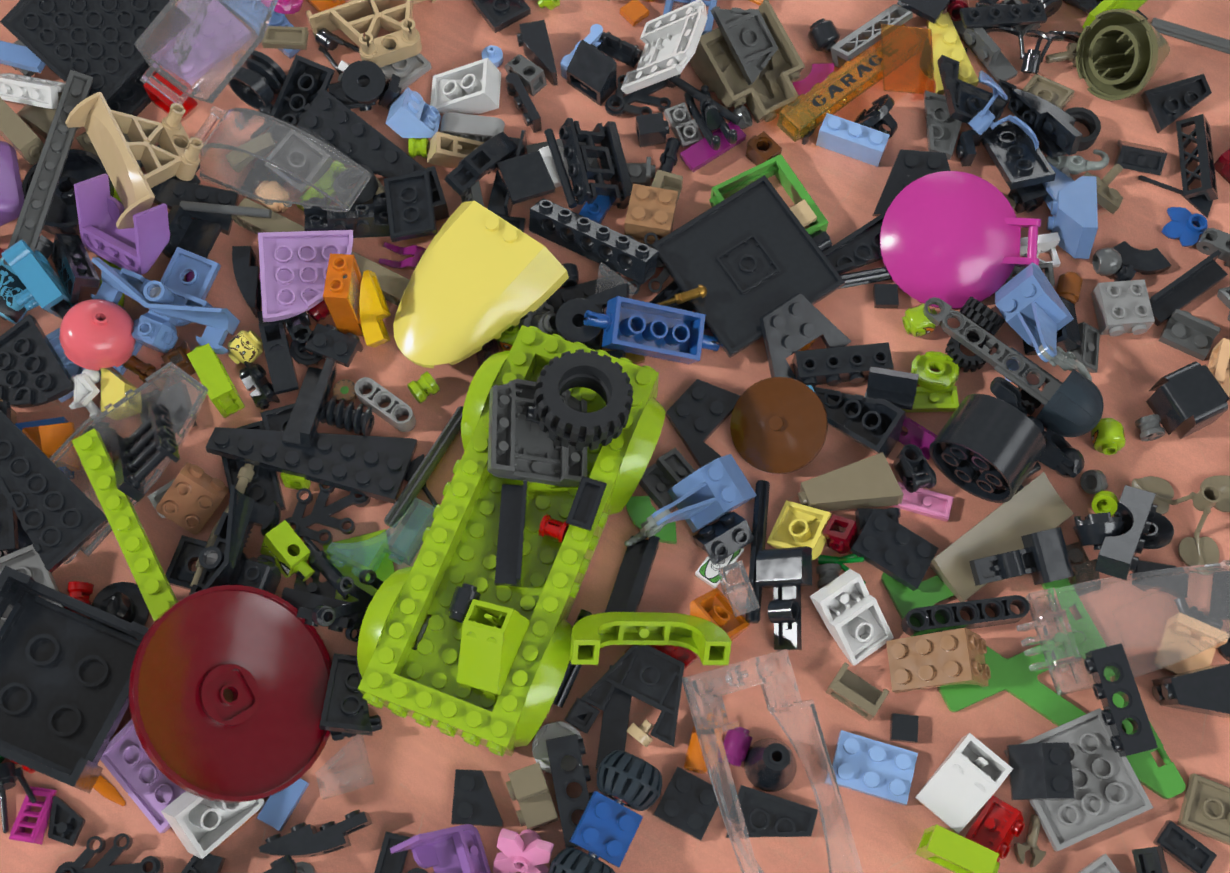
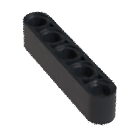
M1012 595L911 609L902 619L901 627L907 635L918 636L960 628L974 629L1019 622L1029 613L1030 604L1025 597ZM1010 604L1017 606L1020 614L1013 613ZM985 608L992 609L995 617L988 616ZM960 611L967 612L970 616V621L964 620L960 615ZM935 614L942 615L945 618V624L938 623L935 619ZM910 617L917 618L920 621L921 627H914L910 623Z

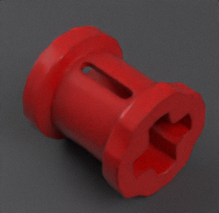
M546 514L541 520L538 534L542 537L547 535L556 538L562 543L570 524H566V521L562 522L553 519L551 515Z

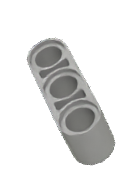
M447 112L443 114L439 132L486 142L493 136L504 132L505 123L496 117Z
M369 377L360 378L356 382L354 389L359 401L367 408L369 406L372 407V412L401 432H409L415 427L416 419L409 405ZM372 389L369 394H362L365 390ZM390 402L388 407H380L383 403ZM401 416H409L408 419L404 421H399V418Z

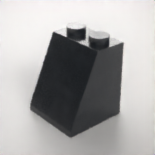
M1230 663L1212 665L1152 680L1154 685L1152 686L1153 695L1161 706L1223 718L1230 717Z

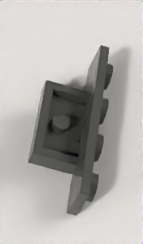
M952 20L958 35L997 81L999 79L1008 81L1017 75L1018 71L1002 54L1001 49L983 28L965 29L962 20Z

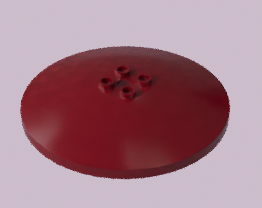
M223 585L200 590L178 601L162 613L141 641L130 674L129 702L132 721L142 747L160 772L183 790L208 800L226 803L248 802L265 798L284 790L300 779L312 767L324 749L330 731L320 730L319 725L332 662L325 644L312 625L303 624L305 619L297 617L298 609L284 599L265 590L242 585ZM225 688L233 692L232 702L224 699L223 692Z

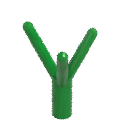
M854 553L842 557L820 555L818 557L819 565L839 564L845 572L849 568L844 563L864 562L863 557H858Z

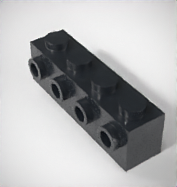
M889 342L795 351L792 360L796 380L812 387L821 384L835 386L841 382L861 383L864 380H868L870 367L894 369Z

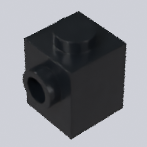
M662 112L636 116V133L639 146L645 147L666 143V134H669V124L667 120L664 121Z
M1043 184L1013 189L1008 194L1015 201L1016 206L1014 209L1017 214L1036 210L1042 206L1048 195Z

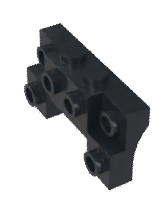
M385 192L374 195L373 204L328 205L327 197L314 195L304 198L305 231L353 230V238L390 236Z

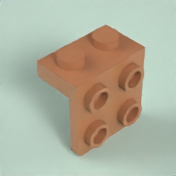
M187 462L157 504L156 511L196 535L200 533L220 505L229 488L220 479L212 478L204 473L201 467Z

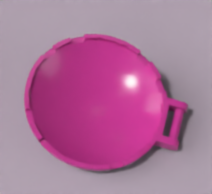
M959 171L936 172L910 183L890 204L880 231L881 256L894 283L904 293H907L918 302L926 303L928 299L935 297L942 299L952 306V309L962 308L970 296L980 302L995 293L1009 278L1015 266L1027 267L1032 262L1039 266L1037 242L1041 219L1017 218L1006 197L994 185L978 176ZM1021 228H1028L1027 258L1020 257ZM935 304L929 305L931 307L940 308L938 305Z

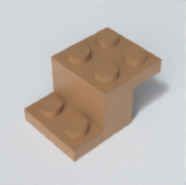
M633 184L625 219V235H631L636 241L645 244L644 237L647 233H655L658 240L673 231L678 191ZM654 236L647 238V243L653 244L655 242Z

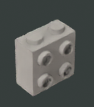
M1145 280L1098 283L1091 293L1100 335L1119 336L1123 333L1139 335L1147 332L1155 322Z

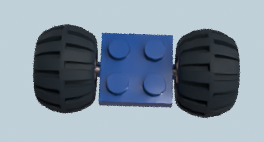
M615 750L608 754L599 765L597 787L610 798L594 791L570 842L589 853L586 854L572 847L565 848L552 861L549 873H615L610 866L601 862L598 858L616 867H620L643 819V816L625 806L638 811H644L651 807L661 793L662 775L660 771L650 763L625 751Z

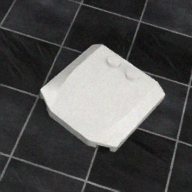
M696 0L646 22L640 37L646 45L638 66L635 70L627 72L621 90L626 95L681 74L697 49L707 21L706 4L702 0Z

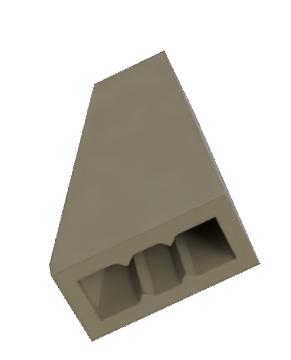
M0 98V135L31 165H34L39 161L44 143Z
M883 452L801 482L800 492L798 493L802 505L823 511L898 505L902 503L904 495Z

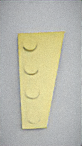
M949 13L941 14L935 24L927 20L928 39L931 46V62H933L934 68L933 77L936 83L935 92L940 95L945 94L937 63L941 55L959 61L958 79L977 86L979 80Z

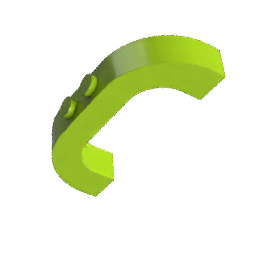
M604 612L584 617L575 623L572 628L570 661L572 665H598L600 648L609 645H673L695 652L699 656L702 665H729L732 641L728 634L716 624L687 614Z

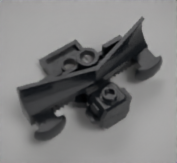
M231 484L228 513L223 512L214 533L217 536L214 545L206 547V541L182 535L165 574L169 584L190 590L189 595L200 590L223 585L250 586L275 595L281 579V572L275 559L263 554L257 558L252 557L248 559L247 555L243 552V548L246 547L245 543L248 542L247 538L252 533L253 525L262 527L261 533L263 536L279 525L281 519L279 503L272 501L271 506L260 504L255 499L239 492L235 485ZM199 558V563L204 569L198 584H193L191 587L190 585L196 571L191 570V566Z

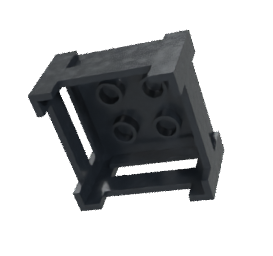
M5 565L0 574V619L8 606L13 609L0 629V756L90 793L103 770L97 764L130 705L129 684L132 665L138 647L149 628L134 621L130 623L38 583L31 576ZM46 599H49V600H51V601H54V602H56V603H58V604H61V605H63V606H65V607H67V608H70V609H72V610H74V611H77V612H79V613H81V614H83V615H86V616H88V617H90V618H93V619H95V620H97V621H100V622H102V623H104V624H106V625H109V626H111V627H113V628H116V629H118V630H120V631H122V632H125V633H127V634H129V635H132V636L136 637V639H134V638H132V637H129V636H127V635H125V634H123V633H120V632H118V631H116V630H113V629H111V628H109V627H107V626H104V625H102V624H100V623H97V622H95V621H93V620H91V619H88V618H86V617H84V616H81V615H79V614H77V613H74V612H72V611H70V610H68V609H65V608H63V607H61V606H58V605H56V604H54V603H52V602L47 601Z

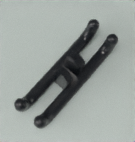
M702 85L700 89L702 93L709 96V98H704L700 102L701 113L696 107L694 98L685 92L684 97L688 110L713 150L720 149V137L714 136L712 133L713 130L718 128L728 143L735 144L738 139L737 131L730 129L724 118L719 115L717 107L713 104L712 99H710L709 87Z

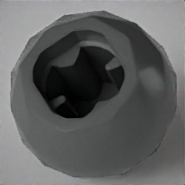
M1112 247L1099 249L1093 255V268L1101 276L1113 275L1121 268V254Z

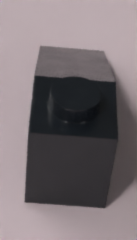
M545 20L519 24L520 33L517 34L518 46H523L525 56L544 70L545 77L553 86L558 85L557 71Z

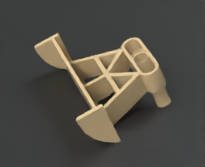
M351 0L313 15L310 10L306 11L315 39L317 33L323 28L330 32L340 29L360 47L359 53L362 61L373 62L380 68L416 56L422 50L420 33L415 29V22L412 17L413 4L425 0ZM381 28L391 32L377 38Z
M97 92L81 101L70 112L65 122L68 128H85L125 208V211L116 222L118 229L134 228L133 215L151 208L155 199L151 188L175 175L183 181L193 179L200 163L199 154L204 144L199 138L192 137L189 139L181 124L182 117L186 111L181 104L173 103L168 116L163 118L160 123L111 110L102 92ZM123 133L128 135L131 142L126 141ZM158 142L161 148L155 146V144ZM136 160H141L147 172L146 175H143Z

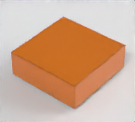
M631 0L620 8V14L632 26H635L649 16V10L639 0Z

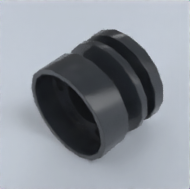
M254 50L242 61V67H237L227 81L232 91L242 101L259 110L260 105L263 103L266 109L275 98L274 94H279L287 75L269 56Z

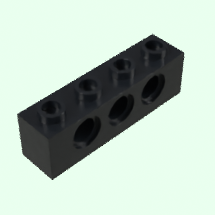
M1122 643L1087 652L1084 659L1085 668L1088 674L1093 676L1095 682L1093 684V691L1097 700H1101L1104 709L1101 711L1103 721L1106 726H1110L1113 735L1110 737L1113 750L1118 752L1120 757L1157 749L1158 746ZM1105 668H1109L1115 673V680L1113 682L1108 681L1104 677ZM1114 694L1122 696L1124 700L1122 708L1117 707L1113 703ZM1123 720L1131 722L1133 726L1131 734L1123 731Z
M577 734L545 740L566 848L579 847L570 842L577 827V824L572 821L571 816L577 809L585 811L594 793H588L586 782L591 781L589 766H583L581 755L586 754L583 738L578 739ZM566 755L574 756L577 761V766L572 771H566L561 766V761ZM571 782H577L582 787V793L577 798L568 796L566 788Z

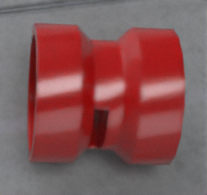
M81 581L68 582V596L91 605L89 597L93 594L94 585Z

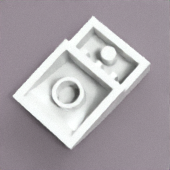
M847 570L810 596L830 634L853 666L885 645L886 641L894 638L876 599L869 594L861 575L855 571Z

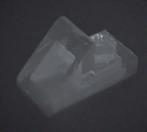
M742 560L718 569L723 595H727L735 617L760 608Z

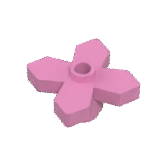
M503 828L497 842V848L502 852L497 853L493 872L548 873L549 868L545 864L550 861L554 845L553 843L541 840V837L535 831L524 830L521 834Z

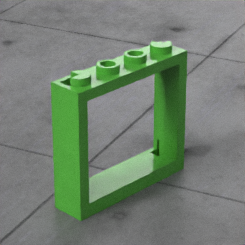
M781 154L711 189L709 201L713 207L765 175L769 178L775 175L794 204L805 199L817 216L816 221L809 224L810 227L806 229L811 236L819 230H827L829 222Z

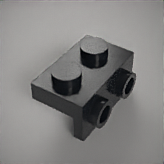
M317 323L305 345V349L324 358L336 359V363L349 368L356 352H362L363 346L358 336L349 332L347 334L341 333L330 324L324 326Z
M735 512L721 516L719 521L701 528L699 533L693 536L696 544L707 552L713 564L719 563L755 540L746 519Z

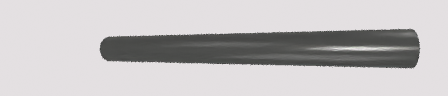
M190 201L180 202V206L188 211L271 218L272 215L271 209Z

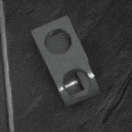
M520 54L505 65L507 73H516L527 92L532 96L547 85L544 70Z
M1215 228L1205 229L1196 245L1197 249L1206 255H1211L1219 249L1222 253L1218 259L1225 261V266L1230 268V234Z

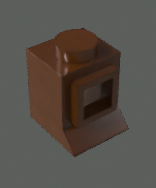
M185 340L181 346L161 356L164 361L161 364L163 371L167 377L172 375L177 383L196 373L187 356L188 353L192 352V349Z

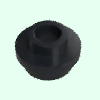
M1131 264L1121 265L1118 272L1114 274V282L1131 281L1136 274Z

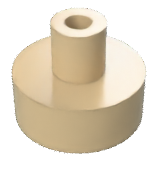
M646 719L640 727L632 723L627 729V732L646 748L653 740L648 735L653 725Z

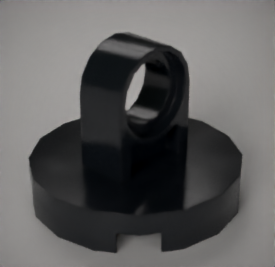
M886 94L873 101V106L868 110L864 109L854 122L889 134V138H891L896 132L898 125L889 113L895 101ZM882 124L889 126L891 131L885 130Z

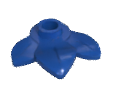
M1171 207L1167 209L1171 221L1163 227L1162 233L1170 239H1179L1183 247L1193 246L1198 242L1199 236L1207 229V219L1201 214L1192 215L1186 208Z

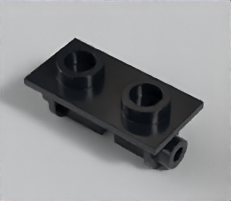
M611 32L602 33L600 37L602 43L597 49L634 68L639 62L643 50L639 49L637 45L634 46L611 35Z
M245 361L246 367L240 370L239 377L248 391H251L254 387L256 388L250 393L256 407L265 410L270 406L269 402L271 401L280 403L278 396L274 393L273 385L269 383L265 376L266 371L259 364Z

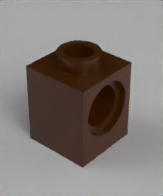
M763 131L748 141L746 157L757 166L780 155L782 148Z

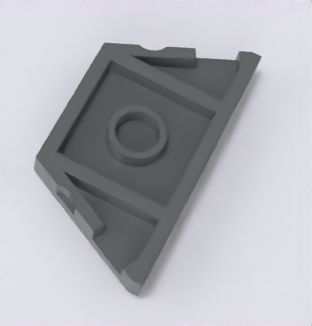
M715 6L712 8L711 13L748 85H751L778 50V46L759 9L743 10L741 8H732L728 10Z

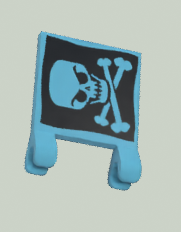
M1 257L0 316L16 325L28 311L24 307L25 304L18 306L15 302L16 296L25 290L26 287L13 269L4 264V258Z

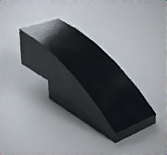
M232 246L233 269L238 287L255 317L258 318L257 312L261 311L262 297L259 279L260 268L256 266L257 257L251 246Z

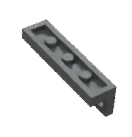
M896 4L890 6L830 47L834 66L840 68L912 19L913 13Z

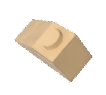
M436 132L428 142L427 163L456 168L461 160L484 142Z

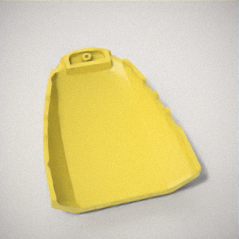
M475 200L462 202L435 235L408 282L393 323L396 344L407 359L422 367L434 368V365L457 364L482 350V346L492 339H499L501 333L512 325L517 326L520 323V319L528 312L537 310L569 278L567 270L544 245Z

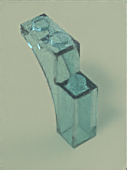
M415 497L400 520L378 536L356 543L331 542L326 550L331 558L330 562L340 568H343L344 565L351 568V572L359 577L360 572L364 569L373 570L377 574L387 555H389L388 558L399 565L405 563L410 566L423 544L422 537L425 529L431 527L434 521L432 516L435 507ZM367 573L365 577L370 578V574Z

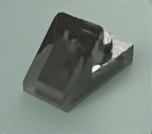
M1080 541L1066 546L1074 576L1069 577L1068 580L1077 596L1079 597L1100 589L1099 572L1095 571L1097 559L1089 561Z

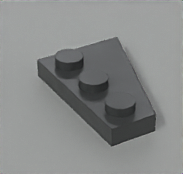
M925 90L923 96L928 151L946 153L947 159L950 160L962 122L950 117L944 95Z

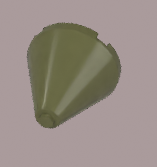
M1130 9L1107 10L1095 16L1096 19L1083 29L1077 43L1075 59L1079 78H1084L1089 86L1087 90L1098 98L1114 101L1129 98L1141 91L1168 56L1170 46L1168 41L1141 14Z

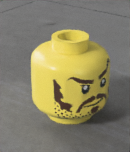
M241 330L229 341L227 346L230 353L228 356L236 364L240 362L244 364L245 361L252 363L263 352L261 338L252 330L248 332Z

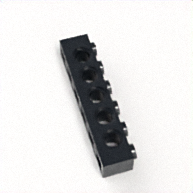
M544 198L530 208V232L639 283L644 284L655 274L658 250Z

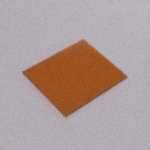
M881 24L884 91L924 94L926 90L934 93L931 29Z

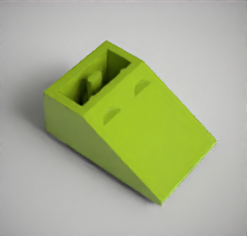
M473 599L462 624L457 683L500 696L530 620L514 609Z

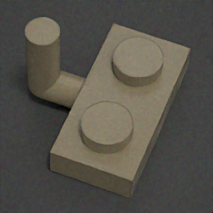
M1115 164L1102 180L1095 175H1091L1089 172L1083 175L1096 177L1097 203L1112 214L1119 209L1123 197L1117 190L1108 187L1123 170L1120 164Z

